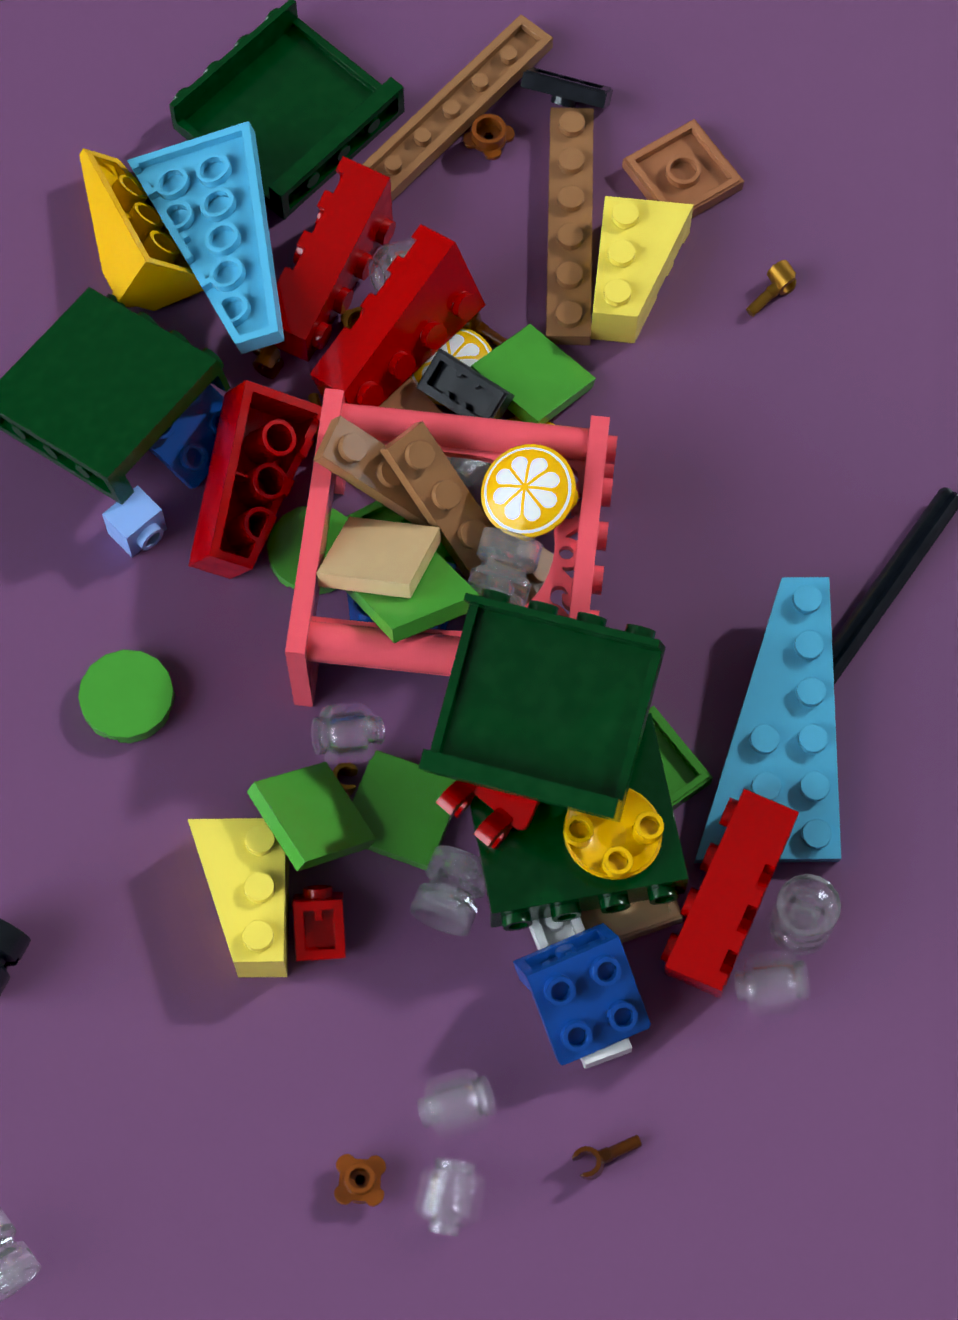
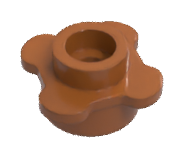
M483 114L474 120L472 131L464 134L463 143L468 149L475 148L484 153L486 159L496 160L501 157V149L504 145L514 140L515 132L499 116ZM485 136H492L493 138L488 140Z
M351 1154L340 1156L336 1162V1169L340 1173L339 1185L334 1189L336 1201L341 1205H348L353 1202L356 1204L366 1203L370 1207L378 1206L384 1199V1191L381 1189V1175L386 1171L385 1161L377 1155H373L369 1159H355ZM357 1176L365 1178V1182L362 1185L356 1184L355 1179Z

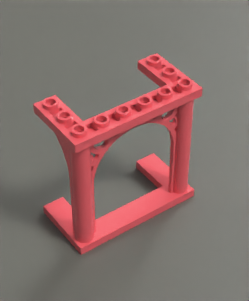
M325 388L315 455L331 420L339 416L350 421L385 445L414 423L423 421L446 457L473 459L492 464L505 451L526 444L543 445L562 455L570 465L574 475L578 478L576 489L578 491V499L582 498V500L578 501L571 509V516L573 518H565L559 526L553 529L555 545L552 565L544 584L532 600L554 605L559 608L557 615L572 619L577 618L578 612L599 616V610H590L591 594L601 595L604 566L595 565L596 550L606 551L609 522L599 521L600 508L610 507L618 436L608 435L610 417L591 415L590 428L347 404L345 403L344 390ZM315 461L313 463L285 648L294 705L313 707L319 663L450 676L462 631L428 629L393 643L374 622L316 616L320 591L316 572L325 557L334 494L344 495L346 481ZM575 533H578V540L569 538ZM569 550L573 553V556L570 559H564L560 556V552ZM574 570V577L571 578L565 571ZM562 590L565 592L562 594V604L566 610L570 611V614H567L561 606L551 602L550 596L553 591Z

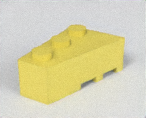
M605 196L592 313L591 339L635 343L657 299V294L666 276L669 275L682 244L685 243L690 233L694 204Z

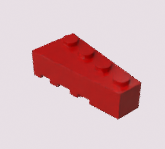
M344 156L336 168V172L340 174V181L335 191L332 193L325 190L317 204L320 210L313 233L304 230L296 244L297 248L293 257L294 269L284 267L277 281L285 341L275 345L279 349L306 362H309L316 349L322 350L325 347L332 332L333 321L338 313L343 315L348 310L353 299L354 287L359 279L365 280L369 276L375 262V253L380 245L386 246L390 242L396 228V222L393 221L390 177Z
M422 224L419 225L411 236L415 243L404 258L397 255L387 268V271L391 274L376 295L371 292L367 295L360 305L362 309L358 320L352 328L344 327L310 372V376L322 397H324L325 388L344 390L345 403L379 407L486 305L455 241Z
M248 380L225 393L189 567L228 579L253 569L277 519L275 515L295 482L293 478L302 459L307 457L314 442L312 438L320 424L322 406Z
M746 789L743 790L739 801L730 797L719 822L720 825L727 827L719 845L713 842L710 843L700 866L701 870L707 872L699 890L691 887L680 912L681 915L687 917L679 935L671 933L660 960L667 962L665 965L666 975L721 998L796 823L798 811Z

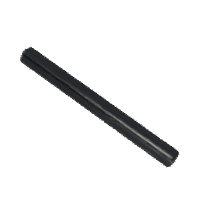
M948 487L939 489L832 640L834 685L958 510V493L953 492Z

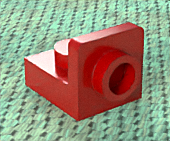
M331 885L303 887V894H295L293 898L296 961L346 958L343 892H333Z

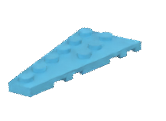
M247 121L127 160L241 354L284 342L256 135L250 122Z
M782 577L779 583L694 863H702L711 842L717 845L720 844L727 828L719 824L730 797L739 801L744 789L799 812L779 862H839L841 860L829 577Z

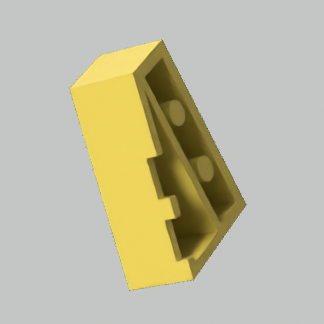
M263 818L188 819L238 978L287 977L288 856Z

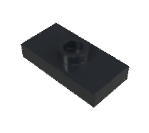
M535 67L523 72L520 85L523 88L552 95V103L576 108L577 102L604 109L610 105L613 93L611 87Z
M441 348L437 351L416 386L456 414L464 416L501 419L515 396Z

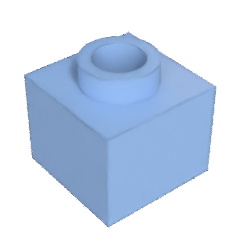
M138 485L133 488L134 493L122 505L116 502L102 514L108 534L132 558L142 549L149 550L161 540L164 531L167 529L162 509Z

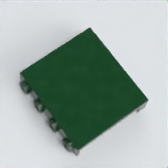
M288 0L280 8L270 11L261 25L250 34L240 37L230 52L219 61L216 60L209 64L203 75L189 87L179 90L169 104L173 128L187 140L247 121L250 122L256 135L265 205L284 220L337 173L336 168L343 156L353 159L405 112L404 87L392 77L383 84L379 83L298 18L295 0Z
M88 287L0 379V430L122 505L134 493L125 476L128 471L210 383L225 392L231 387L222 370L224 363L213 351L208 348H203L201 351L191 345L178 331L171 330L168 332L159 327L146 313L140 311L136 314L127 309L123 303L117 301L116 296L112 294L104 296Z
M482 589L480 596L465 593L464 601L469 604L431 749H423L418 768L430 774L620 823L666 649L661 640L654 638L656 631L634 624H626L625 631L606 627L607 619L585 612H578L576 619L557 615L558 607L535 600H530L528 608L509 603L510 595L490 589Z
M651 713L647 717L629 788L643 795L663 819L662 844L656 859L643 872L630 878L610 880L594 876L582 869L572 859L566 848L563 837V824L568 809L540 802L529 827L524 831H520L512 826L507 837L496 850L486 846L476 837L490 908L491 928L503 926V929L506 931L521 930L533 924L532 920L552 917L554 922H566L579 918L583 911L601 909L602 913L607 914L616 913L628 909L630 903L649 900L652 905H661L673 902L679 898V894L685 893L689 878ZM476 795L470 804L474 831L494 812L492 808Z

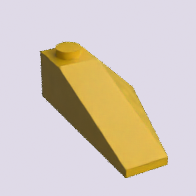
M83 148L79 157L102 272L112 289V294L117 297V301L129 308L136 306L155 311L204 291L157 210L146 202L148 196L139 181L118 158Z

